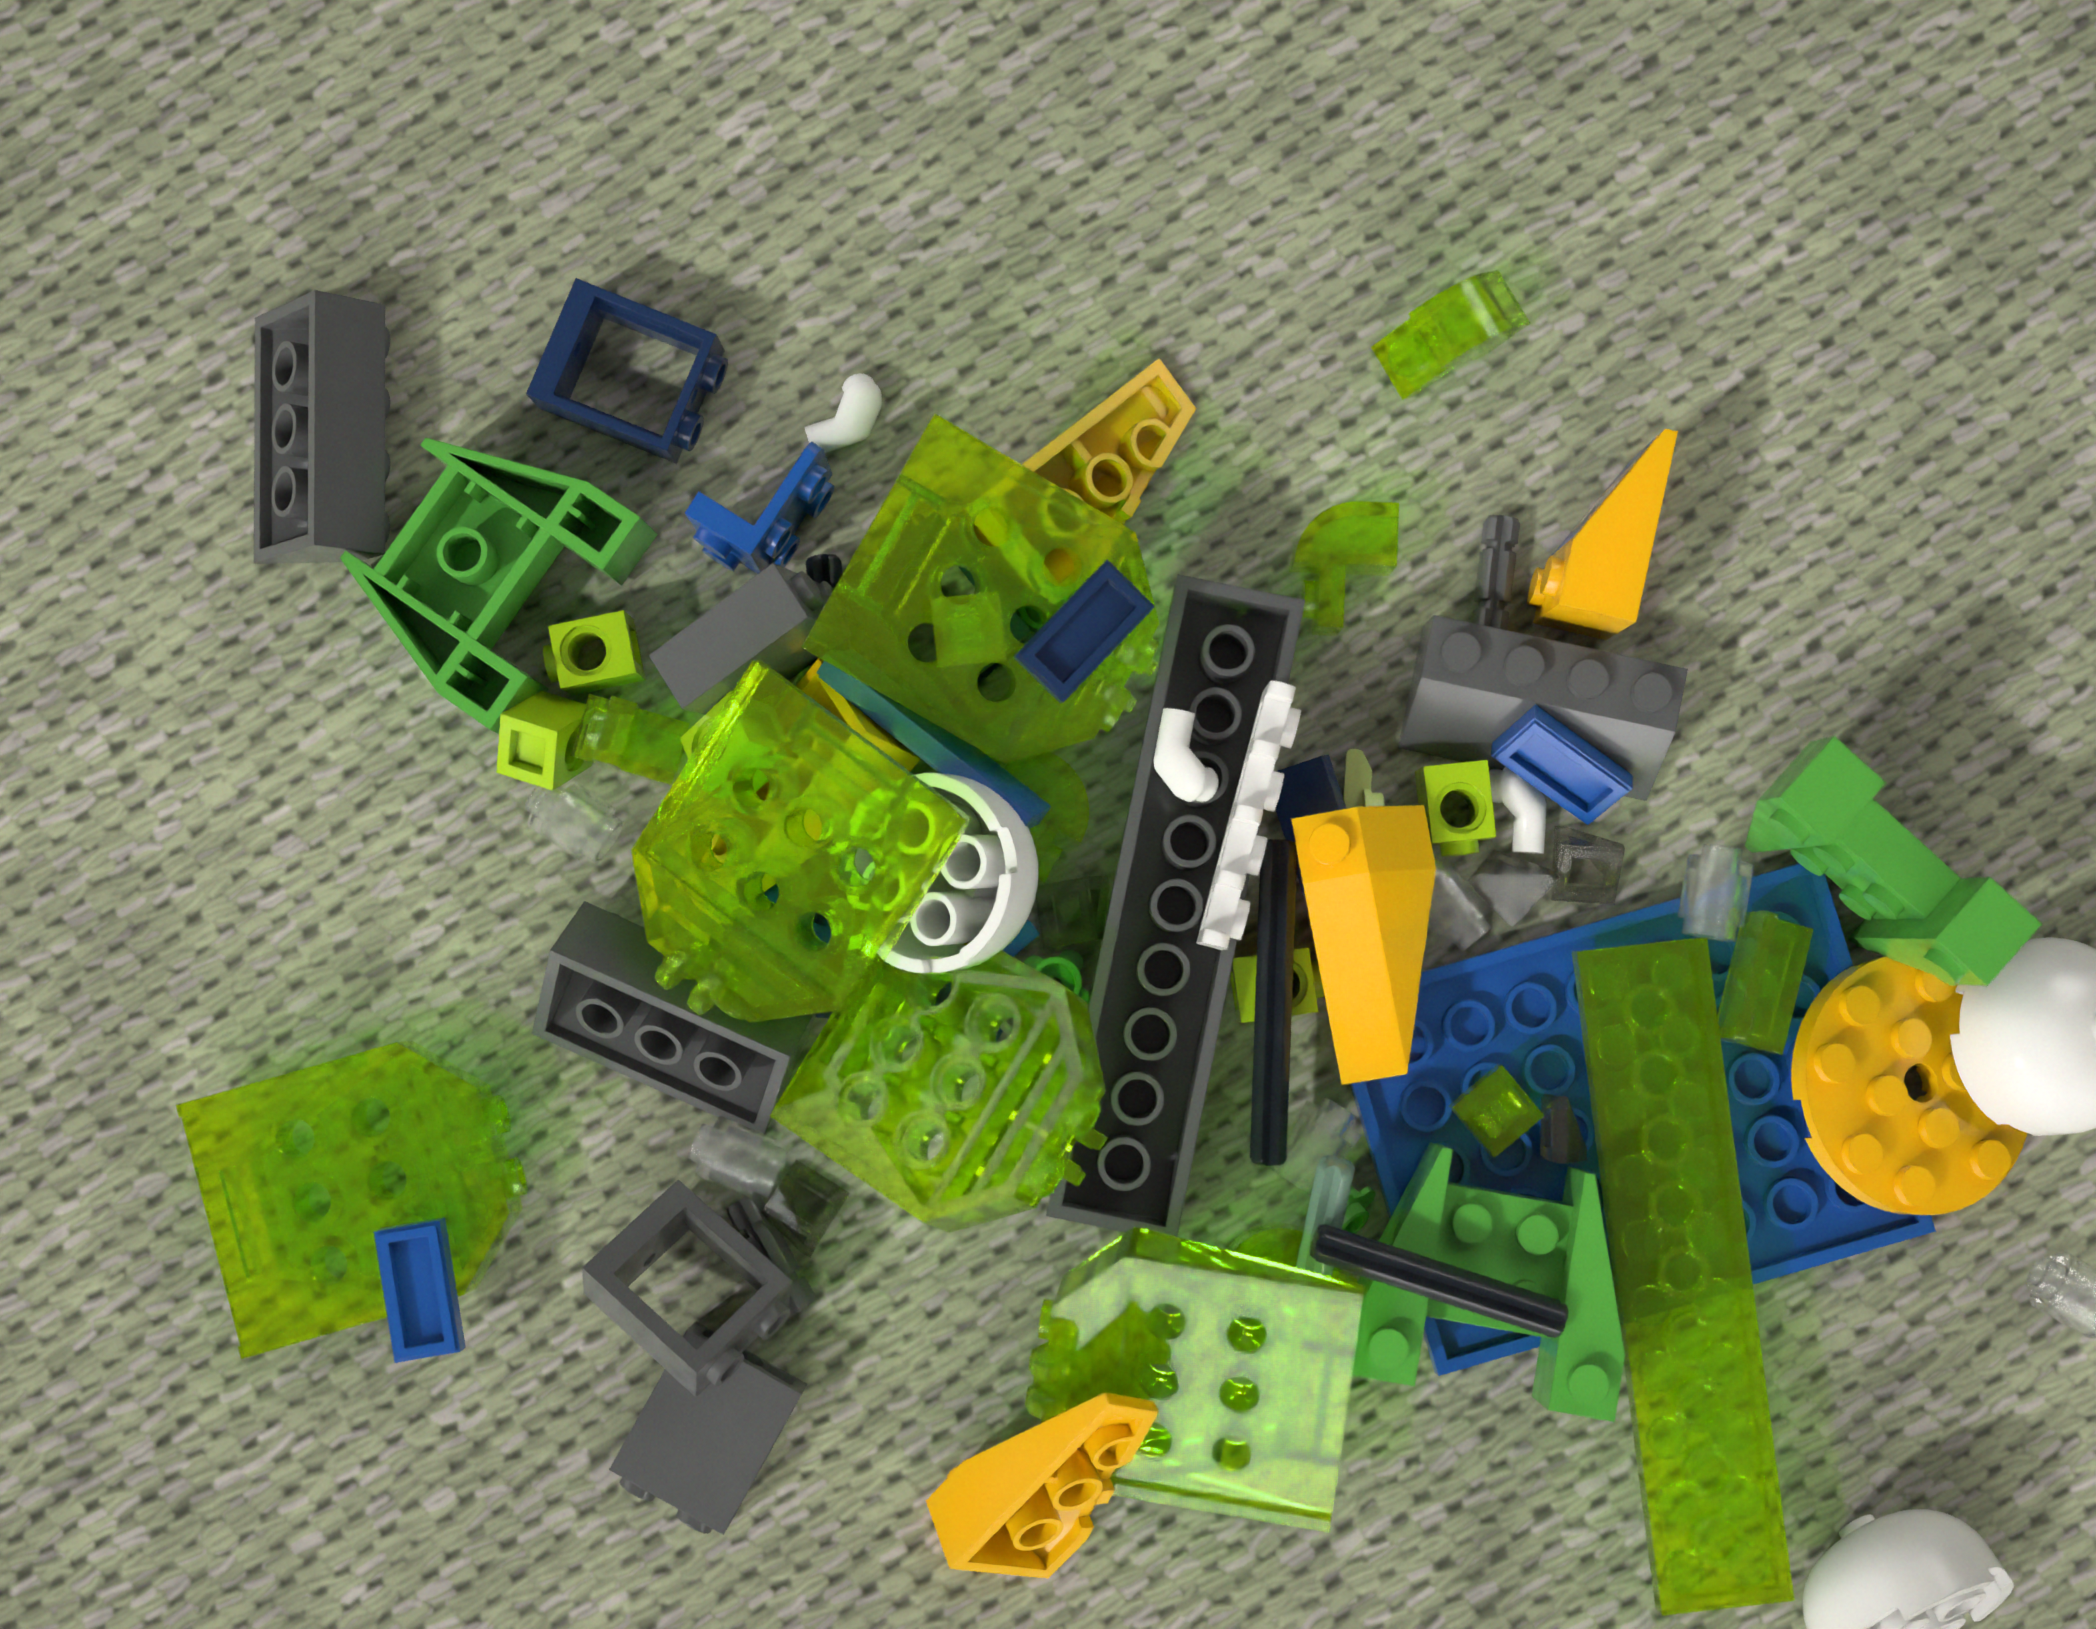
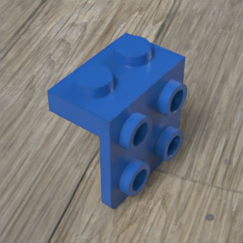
M810 442L806 446L754 526L706 495L698 492L685 511V515L696 529L693 538L704 546L702 551L711 559L733 572L739 563L757 574L772 563L785 567L799 546L800 538L794 535L801 522L807 514L816 518L826 507L834 492L835 486L828 482L832 476V471L824 449L814 442Z

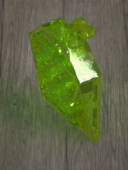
M934 413L801 648L998 761L1008 763L1094 739L1100 728L1109 732L1117 722L1122 711L1130 713L1137 699L1131 696V692L1124 688L1132 672L1139 676L1144 674L1151 677L1158 665L1153 660V657L1158 649L1159 641L1152 638L1160 622L1156 607H1154L1063 703H1059L1013 658L1024 643L1014 638L1010 630L1011 617L1018 608L1028 606L1039 613L1043 625L1107 559L1155 606L1137 534ZM991 509L996 511L1006 521L1007 534L1003 542L998 546L991 547L983 544L974 532L976 516L982 510ZM1053 549L1065 551L1074 563L1073 577L1068 584L1062 587L1050 583L1043 573L1044 559ZM954 566L965 568L971 573L975 581L973 596L967 602L960 605L950 602L945 598L941 590L943 574ZM922 623L933 625L938 629L943 641L941 652L935 659L929 662L917 660L912 656L908 648L910 632ZM991 663H998L1007 670L1010 676V686L1008 692L1002 698L989 701L980 694L977 687V679L980 671L985 666Z
M752 660L631 849L647 943L664 955L663 963L658 967L654 977L656 982L668 990L669 988H674L683 978L696 980L698 983L690 992L687 1001L690 1009L700 1016L716 1004L726 1014L737 1019H746L748 1022L837 1011L860 1000L972 818L762 660ZM757 769L766 775L769 782V794L765 801L759 798L753 788V777ZM808 808L815 811L822 823V832L818 840L811 838L804 827V815ZM715 834L723 839L727 847V858L724 864L717 860L712 851V839ZM859 848L866 850L873 858L875 872L871 880L864 878L858 872L855 865V856ZM765 873L771 875L777 882L779 897L776 903L770 901L762 889V879ZM816 912L823 915L830 924L831 938L829 943L820 940L815 934L813 918Z
M870 950L770 1114L771 1118L923 1223L948 1233L1035 1209L1042 1198H1046L1054 1192L1062 1178L1079 1187L1086 1173L1081 1170V1166L1066 1157L1076 1141L1090 1149L1096 1148L1101 1150L1107 1140L1106 1136L1093 1129L1100 1114L1099 1102L1106 1090L1087 1002L1064 985L1002 950L989 960L970 968L931 973H916L899 969L888 964ZM929 957L930 959H941L939 957ZM952 982L949 997L943 1003L936 1006L938 992L944 985ZM1014 1018L1011 1034L1004 1041L997 1043L996 1034L999 1027L1004 1021ZM917 1038V1047L914 1054L909 1060L902 1062V1054L906 1045ZM978 1075L976 1092L971 1098L963 1102L962 1091L965 1083L971 1077ZM882 1095V1105L879 1112L874 1118L869 1120L868 1110L871 1103L876 1097ZM942 1132L943 1145L941 1150L935 1157L929 1160L928 1147L930 1141Z
M414 1041L391 1043L176 1105L178 1116L182 1118L234 1320L240 1344L238 1350L241 1359L387 1318L374 1231L380 1228L445 1217L457 1295L460 1297L477 1289L523 1209L520 1196L526 1195L528 1192L527 1178L518 1157L509 1158L503 1134L511 1131V1119L504 1098L501 1095L493 1096L490 1084ZM374 1099L381 1100L390 1112V1121L383 1133L375 1131L367 1121V1109ZM300 1120L306 1122L314 1132V1144L308 1154L302 1153L293 1142V1131ZM390 1161L399 1164L406 1174L407 1183L400 1195L391 1193L383 1182V1172L385 1166ZM315 1183L326 1188L331 1197V1206L325 1216L317 1214L309 1203V1193ZM330 1246L341 1250L347 1259V1271L342 1279L334 1277L325 1265V1255Z
M1133 1227L1064 1274L1055 1300L1044 1298L1039 1318L1038 1338L1049 1341L1033 1348L1031 1351L1028 1370L1031 1371L1034 1379L1033 1384L1028 1386L1025 1407H1027V1411L1031 1415L1039 1418L1041 1423L1104 1392L1152 1400L1159 1411L1154 1422L1164 1426L1166 1429L1150 1427L1132 1461L1120 1468H1116L1110 1478L1115 1488L1113 1496L1330 1533L1364 1297V1285L1150 1229ZM1169 1304L1177 1307L1182 1312L1179 1314H1169L1163 1312L1157 1305ZM1250 1317L1256 1319L1262 1325L1248 1327L1236 1319ZM1163 1364L1169 1366L1174 1371L1162 1372L1156 1370L1151 1365ZM1243 1377L1249 1379L1253 1384L1240 1385L1233 1382L1230 1378ZM1224 1436H1236L1243 1439L1244 1442H1232L1224 1438Z

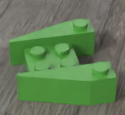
M425 438L421 446L447 467L375 568L346 550L340 559L437 693L489 730L499 734L500 714L541 691L547 692L549 688L499 655L492 648L561 550L566 547L622 586L658 534L641 517L587 481Z
M1831 736L1810 741L1757 800L1745 847L1752 853L1791 849V855L1808 871L1818 876H1822L1825 873L1842 889L1838 895L1841 901L1854 913L1864 918L1863 922L1848 937L1856 946L1930 973L1951 986H1956L1957 984L1988 986L2042 923L1991 877H1959L1873 799L1886 782L1839 739Z
M1430 1142L1379 1242L1558 1299L1565 1303L1569 1309L1564 1331L1561 1336L1551 1338L1360 1276L1349 1296L1339 1356L1340 1365L1348 1375L1415 1387L1426 1317L1539 1336L1541 1340L1532 1397L1549 1411L1615 1422L1625 1351L1595 1174L1579 1168L1567 1167L1562 1202L1448 1182L1453 1149Z

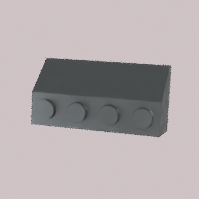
M314 290L255 317L254 564L342 562L340 557L345 550L362 561L385 554V544L390 534V519L385 512V482L390 472V457L385 450V420L390 410V395L385 388V359L390 349V333L387 327H385L384 304Z
M1433 615L1422 627L1398 748L1461 762L1488 760L1489 768L1504 770L1506 766L1491 756L1492 742L1536 704L1633 775V789L1624 796L1646 801L1676 732L1688 669Z
M584 901L550 949L532 1034L764 1137L806 1044L819 1005L793 992L743 972L732 965L725 964L689 948L676 940L626 920L615 913L608 912Z

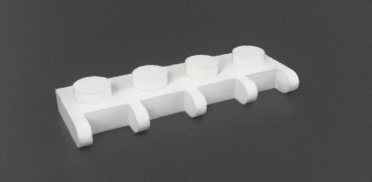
M1270 681L1262 692L1196 944L1225 950L1228 948L1230 938L1237 940L1242 938L1248 918L1250 902L1240 899L1241 891L1244 887L1246 873L1258 875L1267 844V837L1256 835L1262 819L1263 809L1274 812L1277 806L1284 774L1273 771L1275 762L1278 758L1280 746L1292 747L1301 715V710L1290 707L1296 687Z

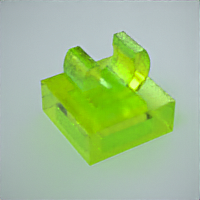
M999 591L930 599L937 667L1007 660Z
M1499 1064L1448 1105L1487 1153L1494 1158L1545 1116L1504 1066Z

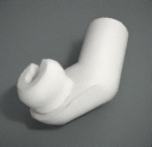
M858 373L851 375L844 381L842 386L844 394L835 417L804 427L809 443L814 442L822 447L825 453L861 442L870 435L882 406L881 390L870 376Z
M1163 708L1153 760L1155 770L1176 797L1187 802L1194 800L1199 802L1208 801L1217 792L1219 781L1213 768H1205L1189 749L1195 714L1184 710Z
M1507 767L1504 770H1490L1492 801L1495 803L1503 802L1514 815L1512 852L1544 854L1547 808L1545 797L1538 789Z

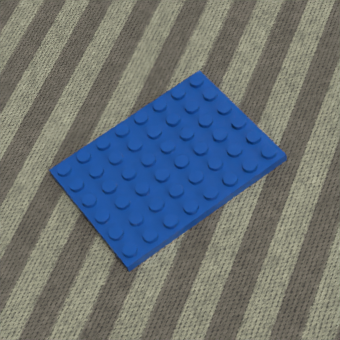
M1796 863L1422 971L1408 1074L1350 1084L1389 1219L1395 1211L1430 1142L1453 1149L1448 1182L1562 1202L1567 1167L1579 1168L1593 1173L1596 1176L1620 1323L1936 1232L1931 1215L1887 1212L1856 1199L1827 1174L1805 1140L1811 1134L1805 1121L1801 1100H1793L1791 1087V1066L1796 1036L1809 1006L1818 993L1838 974L1853 966L1825 873L1822 876L1815 875L1801 864ZM1426 1317L1423 1333L1434 1372L1438 1376L1537 1348L1540 1346L1541 1340L1539 1336Z

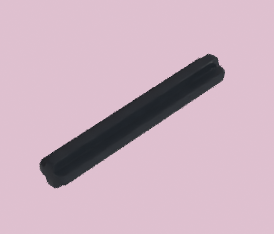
M1321 1224L1317 1227L1311 1241L1310 1256L1319 1263L1551 1338L1561 1336L1568 1319V1306L1558 1299L1327 1224Z

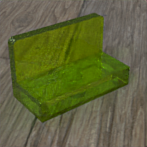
M1766 910L1743 913L1712 1035L1713 1038L1772 1054L1783 1055L1814 929L1779 920L1777 913Z

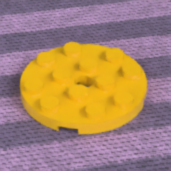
M1887 956L1875 958L1844 970L1818 993L1809 1006L1801 1022L1793 1049L1791 1066L1793 1100H1801L1805 1121L1811 1134L1805 1140L1811 1152L1827 1174L1849 1194L1872 1207L1887 1212L1909 1215L1946 1214L1968 1207L1994 1190L2008 1175L2017 1161L2028 1133L2018 1130L2009 1124L1998 1125L1991 1120L1971 1098L1960 1078L1950 1040V1034L1960 1033L1959 1021L1963 995L1955 992L1957 985L1951 986L1930 973L1892 960ZM1911 1066H1917L1916 1071L1922 1080V1090L1927 1092L1925 1096H1919L1916 1100H1913L1908 1095L1904 1084L1905 1074Z

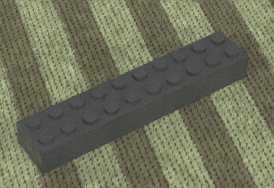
M1180 574L1177 575L1046 1208V1216L1173 1243L1177 1241L1237 939L1230 938L1228 948L1225 950L1196 944L1262 692L1270 681L1289 683L1305 600ZM1163 708L1184 710L1195 714L1189 749L1205 768H1213L1219 781L1217 792L1208 801L1199 802L1194 800L1187 802L1176 797L1155 770L1153 760ZM1247 873L1240 895L1242 900H1245L1250 874Z

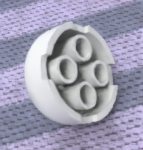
M922 773L906 777L892 785L884 784L863 802L851 820L844 837L839 862V874L846 873L848 896L854 915L848 918L855 932L863 943L879 958L899 969L916 973L948 972L979 965L1000 953L1014 940L1026 923L1032 910L1038 887L1037 852L1028 826L1024 825L1016 811L996 792L977 781L953 774Z
M2053 937L2029 939L1988 986L1957 985L1955 992L1962 994L1963 998L1960 1009V1033L1950 1034L1954 1061L1960 1078L1971 1098L1998 1125L2009 1124L2018 1130L2032 1134V1136L2062 1135L2088 1131L2096 1128V949L2070 939Z
M1912 1509L1895 1512L1877 1519L1871 1514L1865 1515L1843 1527L1838 1533L1841 1539L1831 1546L1812 1568L1805 1584L1802 1606L1807 1629H1959L1966 1622L1963 1616L1966 1613L1970 1614L1974 1622H1980L1994 1611L2012 1592L2014 1583L1988 1544L1969 1525L1943 1512L1929 1509Z

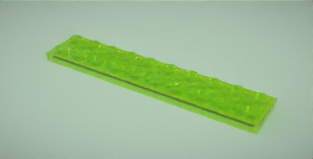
M1707 937L1572 952L1615 1296L1625 1351L1624 1367L1655 1609L1662 1616L1795 1601Z

